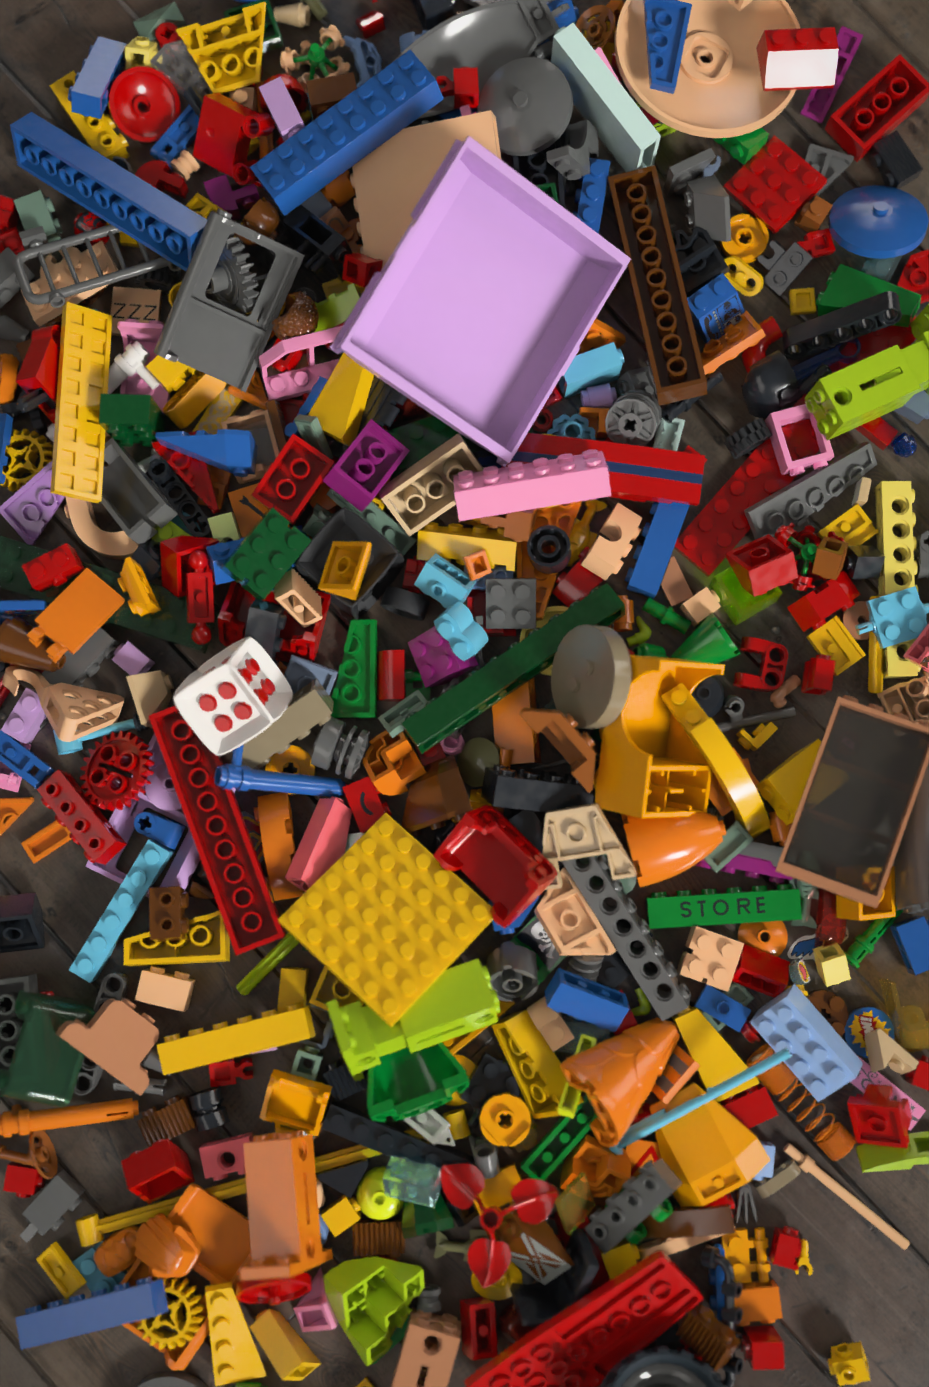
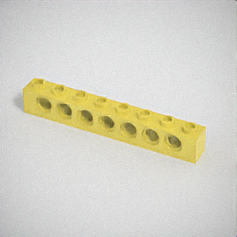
M881 481L875 487L876 527L879 530L877 533V549L885 556L878 579L879 596L888 595L916 586L918 592V586L915 585L914 575L917 574L918 569L917 561H914L917 540L913 536L916 515L912 512L915 491L911 489V481ZM892 503H896L900 506V513H897L892 509ZM893 527H897L901 530V537H897L893 534ZM894 551H899L902 554V561H897L894 558ZM894 575L902 577V586L895 583ZM917 638L884 648L883 679H911L918 676L921 668L905 658H900L896 652L898 647L903 648L906 652Z

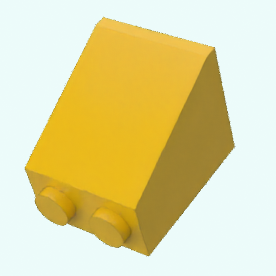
M819 738L792 754L756 785L761 796L768 801L776 811L777 816L786 825L792 823L821 745ZM826 748L824 755L834 758ZM821 763L805 808L813 809L846 783L850 777L843 770Z

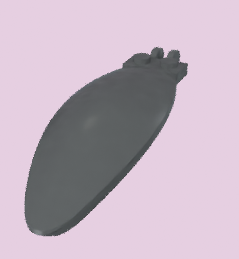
M503 0L482 5L460 13L435 26L408 46L396 59L411 49L435 79L438 76H446L451 81H453V68H478L480 97L484 85L500 67L513 60L529 57L538 43L540 44L552 37L560 29L554 18L566 12L570 7L568 3H565L551 12L547 4L555 0ZM454 96L444 97L441 102L417 119L429 118L459 109L454 108Z

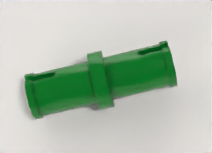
M648 597L641 609L659 619V623L662 625L666 623L682 634L686 633L692 622L674 612V608L671 606L667 608L651 597Z

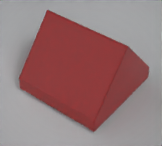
M376 10L357 18L355 21L365 39L386 29L382 13Z

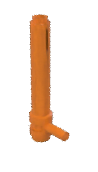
M129 1098L33 1111L22 1109L19 1104H15L11 1111H4L0 1115V1136L3 1135L4 1138L12 1137V1134L20 1133V1136L29 1135L33 1131L134 1119V1116L139 1115L138 1100Z

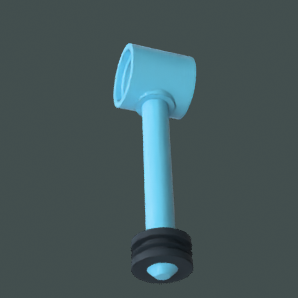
M133 713V719L114 723L71 742L60 740L54 730L53 733L58 755H64L83 750L82 741L110 735L111 732L118 733L136 728L137 732H141V729L146 731L148 727L142 725L139 715Z

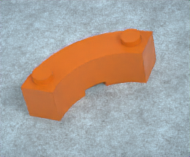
M281 792L258 796V807H254V816L256 822L260 824L262 846L268 877L265 878L270 892L272 891L274 901L301 897L304 891L285 879L296 853L293 838L292 808L288 794Z

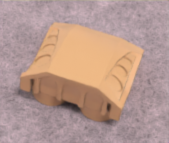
M926 676L898 683L882 693H877L886 713L891 715L894 712L904 714L909 717V721L917 724L919 721L929 723V681ZM893 729L896 737L906 735V733Z

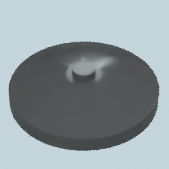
M535 57L520 58L503 65L488 79L480 94L477 112L491 110L495 115L501 152L513 156L532 155L550 147L567 128L573 111L572 90L565 75L553 63Z

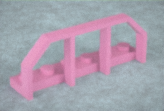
M342 326L282 340L259 356L260 372L269 401H282L302 396L304 393L310 394L312 387L320 376L327 380L329 379L340 359L315 365L314 347L333 342ZM306 349L308 367L267 376V367L287 353Z

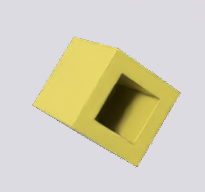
M837 941L813 949L817 972L826 987L850 979L846 955Z

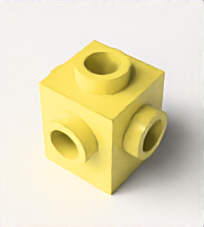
M135 37L124 48L126 70L137 66L153 69L159 66L160 52L157 51V42L149 41L147 37Z

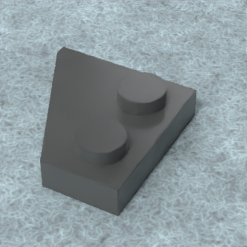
M810 143L805 161L827 178V183L813 197H816V195L820 196L851 165L854 156Z

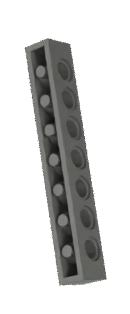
M603 854L589 856L590 863L588 864L581 863L578 858L562 861L660 1019L664 1021L688 1008L689 997H691L689 989L677 979V971L671 962L667 963L662 955L664 951L657 940L653 941L649 934L650 928L644 919L640 920L636 914L637 908L630 897L626 898L624 895L621 881L619 879H612L606 857ZM595 875L600 876L604 884H594L591 877ZM605 898H614L617 901V905H607ZM627 919L631 926L624 928L619 924L618 920ZM632 941H641L644 944V948H635L632 945ZM653 962L657 965L658 969L650 970L646 967L645 963ZM662 983L668 984L671 990L662 991L659 985Z

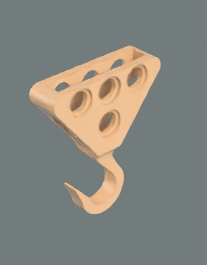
M24 666L7 667L2 680L3 685L14 696H16L18 691V680L33 685L38 694L41 707L57 737L65 742L74 741L116 723L124 703V698L117 694L61 682L54 685L49 684L41 673Z

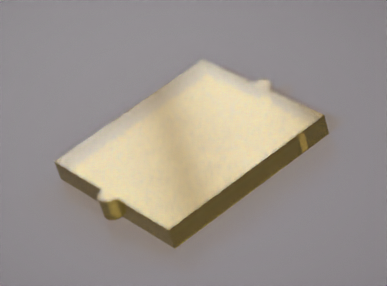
M583 1172L571 1184H568L564 1192L555 1200L565 1233L568 1235L580 1223L584 1222V1218L596 1206L586 1174Z

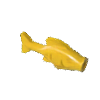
M596 499L584 500L587 509L581 521L576 518L569 539L571 559L567 565L568 567H572L573 562L579 559L578 555L586 546L591 548L595 542L597 533L590 531L589 524L595 512L605 509L607 504Z

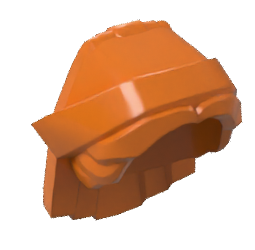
M164 1213L157 1214L154 1218L150 1217L146 1223L143 1222L135 1236L137 1239L134 1244L136 1247L134 1255L149 1266V1274L152 1277H182L190 1272L200 1255V1246L195 1236L179 1225H172Z

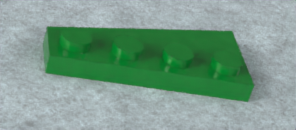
M351 620L343 650L345 652L342 664H340L338 670L339 676L336 688H334L332 695L334 703L333 712L330 715L336 719L377 718V620Z

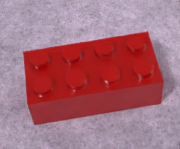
M899 54L830 116L824 130L849 155L854 156V160L858 162L870 151L874 143L886 137L926 101L929 96V82Z

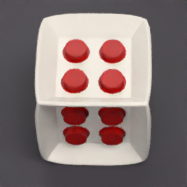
M250 636L233 643L207 660L180 684L173 695L174 703L185 721L204 745L217 756L231 752L266 730L281 717L293 698L292 689L283 673L264 648Z

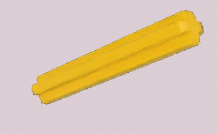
M871 596L870 600L881 596ZM869 631L868 691L870 693H882L884 648L880 649L876 635Z

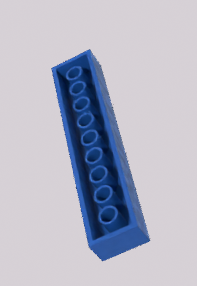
M33 112L10 125L17 165L179 268L187 271L207 223L205 217L195 213L187 206L182 205L169 195L156 189L151 184L143 181Z

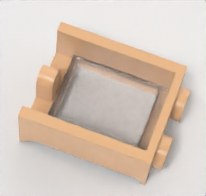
M257 409L252 411L250 415L242 417L238 415L227 418V421L221 422L223 429L250 431L258 446L255 475L248 474L247 477L235 476L239 484L263 478L279 455L268 410Z

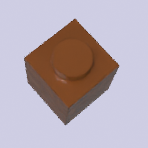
M824 536L817 548L812 573L826 579L836 580L843 568L849 543Z

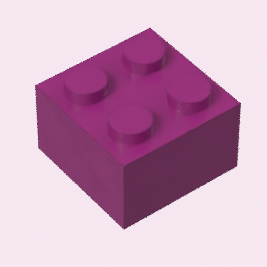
M435 626L408 642L425 688L445 685L453 677L457 678L478 666L475 656L465 661L458 658L452 651L449 641L440 635Z

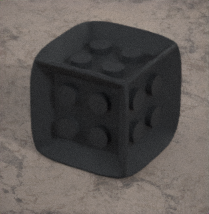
M343 507L313 537L310 544L299 556L296 568L319 591L331 595L330 600L358 620L376 603L385 592V589L392 584L405 563L403 555L384 536L357 514ZM333 541H367L372 544L371 555L356 601L318 589Z

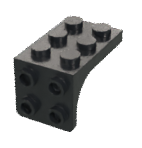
M574 1228L565 1248L574 1262L573 1266L546 1285L541 1282L529 1285L513 1283L511 1285V1295L522 1325L537 1327L588 1294L592 1280L598 1273L599 1262L595 1257L591 1242L584 1228Z

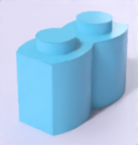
M460 601L448 607L434 620L437 631L443 638L449 641L452 651L462 661L477 654L489 641L485 630L474 621L468 607Z

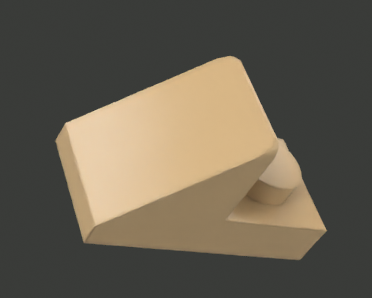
M880 1028L867 1033L864 1037L870 1068L873 1073L884 1069L888 1064L893 1071L902 1075L915 1070L919 1063Z

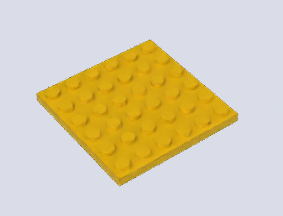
M385 813L278 921L391 1028L493 919L490 912L491 906L451 870H444L430 851Z

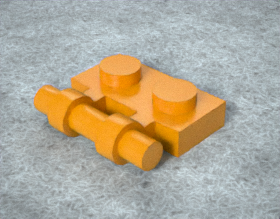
M763 1227L754 1228L755 1237L748 1238L746 1228H735V1233L721 1236V1245L725 1251V1257L730 1261L734 1269L735 1281L752 1283L751 1272H758L759 1282H769L768 1272L771 1271L770 1262L767 1261L766 1251L769 1245L768 1238L765 1237V1228ZM749 1248H756L757 1261H750Z

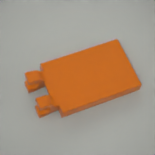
M86 568L34 620L38 627L33 628L27 634V637L30 638L29 642L37 648L46 637H49L55 643L46 650L48 658L57 663L67 650L74 655L125 603V598L90 569Z

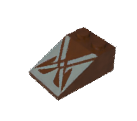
M514 1209L503 1216L501 1225L494 1230L495 1242L503 1241L509 1245L511 1262L544 1285L574 1265V1262L546 1220L538 1224L525 1223L518 1217L517 1209ZM484 1229L490 1240V1234L488 1233V1230Z

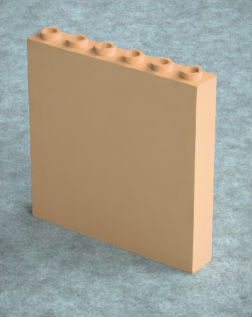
M491 110L404 128L352 166L353 173L350 174L352 187L356 191L354 207L356 212L359 213L360 222H357V230L363 242V246L360 247L361 254L383 260V269L413 220L411 217L413 209L456 139L462 142L470 136L501 160L496 117Z

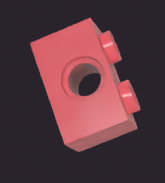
M249 1132L203 1143L199 1147L205 1179L213 1177V1181L227 1178L228 1173L236 1171L238 1175L245 1174L243 1143L253 1141V1133ZM225 1152H231L234 1154V1163H228L225 1161Z

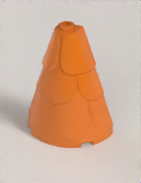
M656 1017L624 1030L623 1034L602 1041L592 1048L568 1057L559 1065L568 1084L586 1092L599 1119L596 1118L590 1124V1127L600 1145L614 1147L619 1143L624 1133L629 1129L642 1103L651 1092L656 1079L662 1075L680 1038L678 1034L679 1029L672 1021H662Z

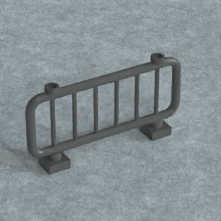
M111 224L48 243L43 226L19 232L25 250L18 253L13 260V269L25 299L36 305L50 303L54 308L62 307L65 304V298L166 266H169L172 271H179L181 268L163 257L150 261L145 246L138 242V245L146 262L127 268L113 235L121 232V230ZM109 236L122 270L103 275L90 241ZM86 243L99 277L79 282L66 248ZM62 250L75 284L56 290L43 255ZM36 257L40 260L51 289L50 292L39 295L33 293L23 267L25 261Z

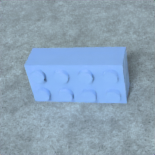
M795 984L758 1009L750 1021L752 1026L776 1053L787 1047L792 1057L783 1062L818 1102L855 1079L863 1065L859 1057Z

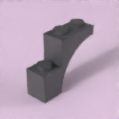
M588 120L568 125L564 147L547 151V162L568 180H578L582 176L590 174L589 158L599 156L597 128Z

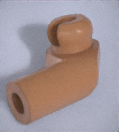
M797 675L790 676L771 694L770 702H773L774 707L781 708L786 705L787 700L784 697L801 684L800 678Z

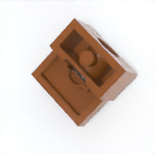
M538 508L481 517L480 523L487 524L491 528L504 527L503 537L510 538L512 541H528L536 523Z

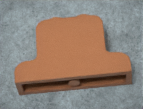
M111 998L103 1003L87 1025L75 1019V1021H66L60 1026L55 1034L140 1096L149 1085V1077L147 1075L148 1071L141 1067L140 1063L159 1038V1031L153 1025L156 1021L144 1012L142 1015H139L134 1011L136 1006L126 998H123L121 1001Z

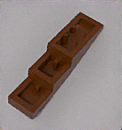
M730 1204L709 1207L705 1205L693 1207L674 1205L672 1206L673 1213L663 1222L655 1220L650 1214L642 1221L647 1230L645 1238H683L735 1233Z

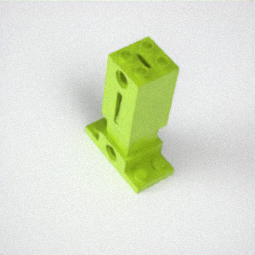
M929 304L910 324L912 334L917 339L912 345L900 350L897 344L819 379L806 395V407L810 413H813L817 421L818 430L826 437L827 441L903 407L915 394L923 390L929 395Z
M475 959L445 970L391 1028L368 1006L362 1007L360 1001L343 1007H339L336 999L327 1002L326 1004L341 1052L354 1081L364 1079L363 1070L380 1065L379 1057L409 1047L410 1053L497 1023V1013L501 1012L500 1003L495 989H492L491 978L486 965L481 967L479 959Z

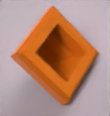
M485 549L463 557L470 581L492 573Z

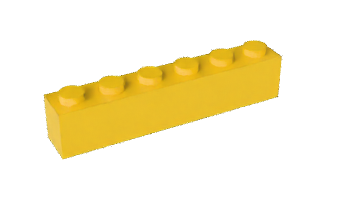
M300 1003L285 1006V1012L277 1013L276 1009L261 1012V1018L252 1019V1015L238 1018V1024L228 1026V1022L225 1021L212 1025L213 1030L204 1032L202 1027L188 1031L189 1036L180 1038L179 1033L164 1037L165 1042L157 1044L163 1075L312 1038L316 1035L309 1006L301 1007Z

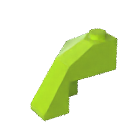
M376 1256L344 1261L323 1276L326 1296L336 1319L367 1367L388 1352L393 1343L390 1339L396 1327L402 1328L411 1312L408 1306L415 1296H420L425 1287L424 1273L420 1266Z

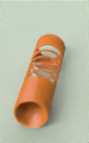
M768 1043L764 1044L752 1053L746 1062V1066L749 1068L776 1052ZM760 1053H763V1054H762L758 1059H756L754 1062L751 1061V1058H752V1057H754V1056H756V1055H758V1054H760ZM784 1062L756 1076L772 1095L782 1093L778 1101L784 1100L794 1088L803 1085L802 1083L797 1084L798 1078H796L795 1074ZM796 1079L794 1085L790 1087L788 1090H786ZM807 1088L801 1097L788 1106L787 1111L793 1110L804 1097L812 1095L811 1093L806 1094ZM814 1099L812 1105L797 1116L796 1122L801 1121L813 1107L822 1105L824 1108L822 1114L806 1126L805 1132L814 1128L822 1117L831 1115L833 1118L831 1124L814 1137V1142L831 1161H837L851 1151L856 1139L841 1122L834 1123V1114H824L826 1110L824 1103L815 1104L816 1099Z

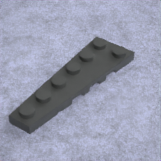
M864 441L829 461L828 466L810 472L744 510L754 539H759L768 534L774 537L776 531L782 525L788 526L790 523H794V528L796 526L800 527L814 511L818 512L824 507V503L833 496L837 497L849 485H852L876 466L877 462L871 443Z

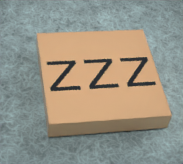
M113 287L111 336H122L117 326L119 321L125 322V319H135L140 323H149L152 320L160 321L161 290Z

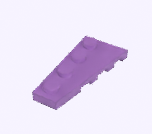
M52 461L0 506V514L29 547L35 544L65 496L50 493Z

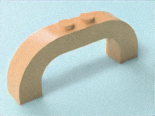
M105 432L106 443L112 438L107 432ZM65 496L67 502L64 505L65 514L68 519H71L75 532L86 545L100 555L116 560H125L134 554L139 544L129 538L124 531L106 532L99 528L95 519L92 502Z

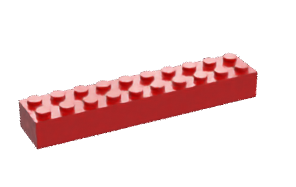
M176 705L149 715L235 954L239 955L287 936L284 927L278 921L280 918L233 789H222L220 786L215 785V770L218 766H223L221 757L214 754L204 745L180 714Z

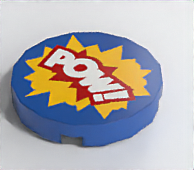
M860 1007L849 1014L843 1038L855 1054L868 1058L865 1035L880 1028L894 1040V1026L891 1019L883 1011L873 1007Z

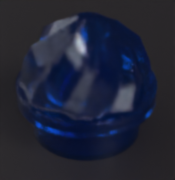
M903 432L893 440L891 447L896 455L906 458L915 453L917 443L913 435Z

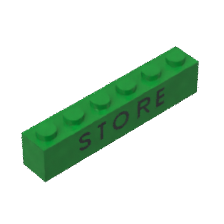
M778 884L775 890H767V885L752 886V891L743 892L742 887L726 888V893H717L716 888L701 889L702 894L694 895L691 894V890L676 891V896H666V892H651V897H646L648 926L650 929L802 920L800 890L792 888V884Z

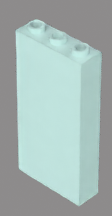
M572 23L567 27L564 26L558 29L553 36L551 63L557 66L565 75L572 90L574 106L585 120L590 121L597 128L598 137L625 172L653 166L661 138L660 134L576 25Z

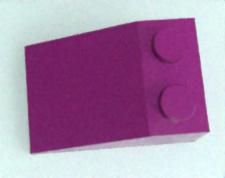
M371 419L323 479V482L362 512L375 498L410 450Z

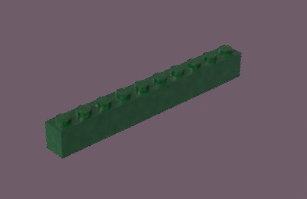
M608 583L601 587H595L589 592L587 597L581 601H574L568 610L562 614L552 616L546 625L533 629L527 638L521 642L517 641L511 644L505 653L492 657L483 668L473 670L467 675L465 680L459 684L451 685L446 690V693L438 698L435 697L429 700L425 707L418 712L414 711L407 715L405 721L401 723L405 732L420 753L423 754L553 665L559 644L573 628L580 625L608 627L625 615V604Z

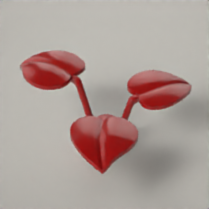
M469 1163L444 1165L441 1168L442 1187L451 1204L460 1209H468L475 1199L480 1207L479 1210L482 1212L480 1223L483 1228L488 1230L490 1240L487 1238L475 1240L469 1247L467 1259L470 1269L480 1286L487 1288L501 1279L511 1262L509 1245L503 1241L495 1242L494 1230L501 1225L503 1216L517 1209L518 1217L523 1222L528 1224L541 1223L551 1213L558 1196V1191L551 1184L543 1180L523 1179L511 1189V1197L515 1204L504 1210L497 1206L486 1208L478 1196L485 1187L484 1175L478 1167Z

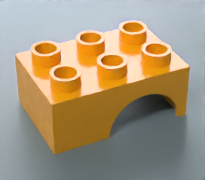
M629 655L631 662V685L626 704L620 715L610 725L599 728L602 744L599 767L593 779L596 790L595 803L601 809L639 818L686 817L698 812L707 813L712 769L665 705L661 696L680 683H683L692 694L696 686L704 679L714 675H724L725 665L678 658Z

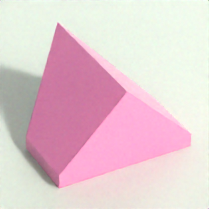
M321 1267L311 1282L312 1290L302 1296L297 1306L293 1308L302 1332L332 1330L338 1323L326 1296L324 1274Z

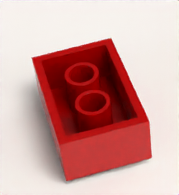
M293 433L251 496L266 508L271 509L273 507L294 526L324 483L323 479L334 467L335 462Z

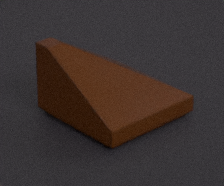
M200 881L193 882L188 894L189 896L215 899L212 889Z

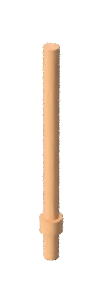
M790 1143L784 1147L783 1151L798 1163L799 1168L806 1173L810 1172L903 1250L908 1248L910 1241L818 1167L813 1158L808 1154H802Z

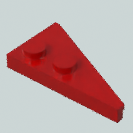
M197 431L190 432L189 434L195 435ZM159 442L152 443L155 451L167 461L169 466L214 514L220 512L207 463L162 446Z

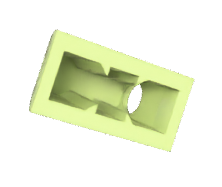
M233 512L207 518L213 538L218 539L219 543H225L229 539L234 541L242 538Z

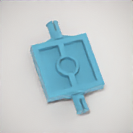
M916 586L868 600L866 604L869 611V621L855 625V628L866 627L858 630V635L872 631L877 637L880 649L915 639L928 625L926 614L929 613V603L923 604L921 602Z

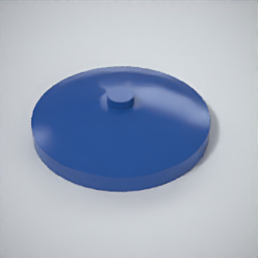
M870 185L852 189L841 195L834 202L830 210L828 226L834 240L844 249L863 257L886 259L907 254L921 244L928 227V214L922 203L911 194L889 186Z

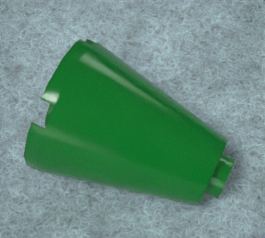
M712 613L708 615L670 657L718 664L741 653Z

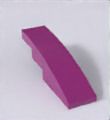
M844 26L841 27L837 35L839 51L835 85L833 88L812 89L800 115L822 124L864 35Z

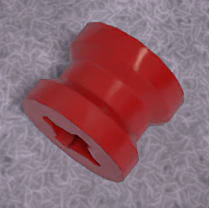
M164 22L157 27L156 38L162 51L167 54H174L181 49L182 39L176 31L178 29L177 26L170 22Z

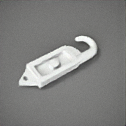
M434 1110L403 1119L434 1146L436 1144L455 1146L449 1129L450 1123Z

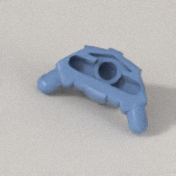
M345 35L342 38L345 40V46L350 47V51L354 53L355 69L360 76L359 83L356 85L358 88L382 70V58L373 43H369L359 37L354 39Z

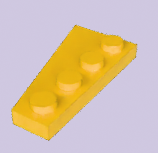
M227 1282L205 1286L215 1386L267 1376L266 1369L259 1356V1351L242 1313V1308L236 1298L232 1283Z

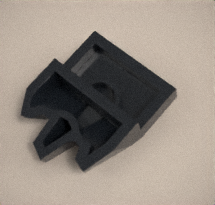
M695 226L690 237L682 229L674 231L677 242L675 250L685 292L688 297L720 274H726L730 271L707 230Z

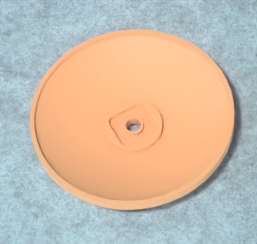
M626 0L615 32V56L618 69L624 84L635 100L649 114L665 125L680 132L699 137L729 138L753 132L771 122L784 110L795 94L796 90L763 91L756 50L764 30L800 28L794 12L785 0H753L741 11H738L727 0H678L691 3L692 8L674 94L650 89L643 0ZM700 57H708L711 62L704 63L700 60Z

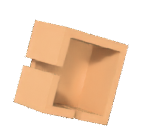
M691 926L685 946L693 949L692 954L683 951L676 970L677 973L728 992L744 943L697 926Z

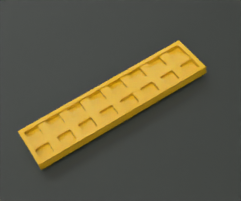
M66 302L62 308L50 493L99 503L102 500L106 432L99 424L100 394H108L112 316L70 302Z

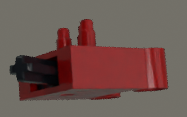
M190 86L183 92L184 97L199 117L192 156L233 177L239 185L258 182L250 168L258 161H247L251 138L267 136L273 132L274 122L272 117L267 113H258L220 93L204 95L202 99L195 87Z
M59 325L33 330L31 344L16 378V382L27 393L17 400L16 408L26 413L38 406L53 424H55L60 353L58 348L60 347L61 327Z

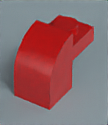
M154 160L147 162L135 173V176L151 184L161 192L166 190L185 199L189 191L184 178L177 173L171 172L165 161Z

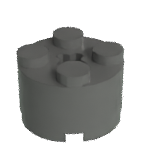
M504 942L499 948L493 950L488 955L486 967L491 978L492 989H495L499 1000L513 1002V998L517 997L525 1000L537 991V960L534 951L517 946L513 942Z

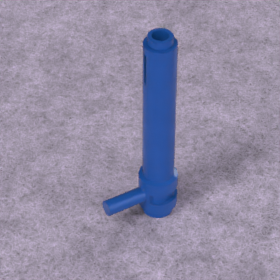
M244 744L233 750L231 764L218 766L214 775L216 786L229 790L234 787L239 791L254 789L339 798L345 794L342 787L346 786V783L340 778L255 770L249 766H242Z

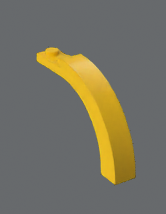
M683 683L661 696L663 702L694 742L718 779L732 807L735 821L737 820L753 839L768 830L770 822L761 797L742 762L713 719L706 715Z

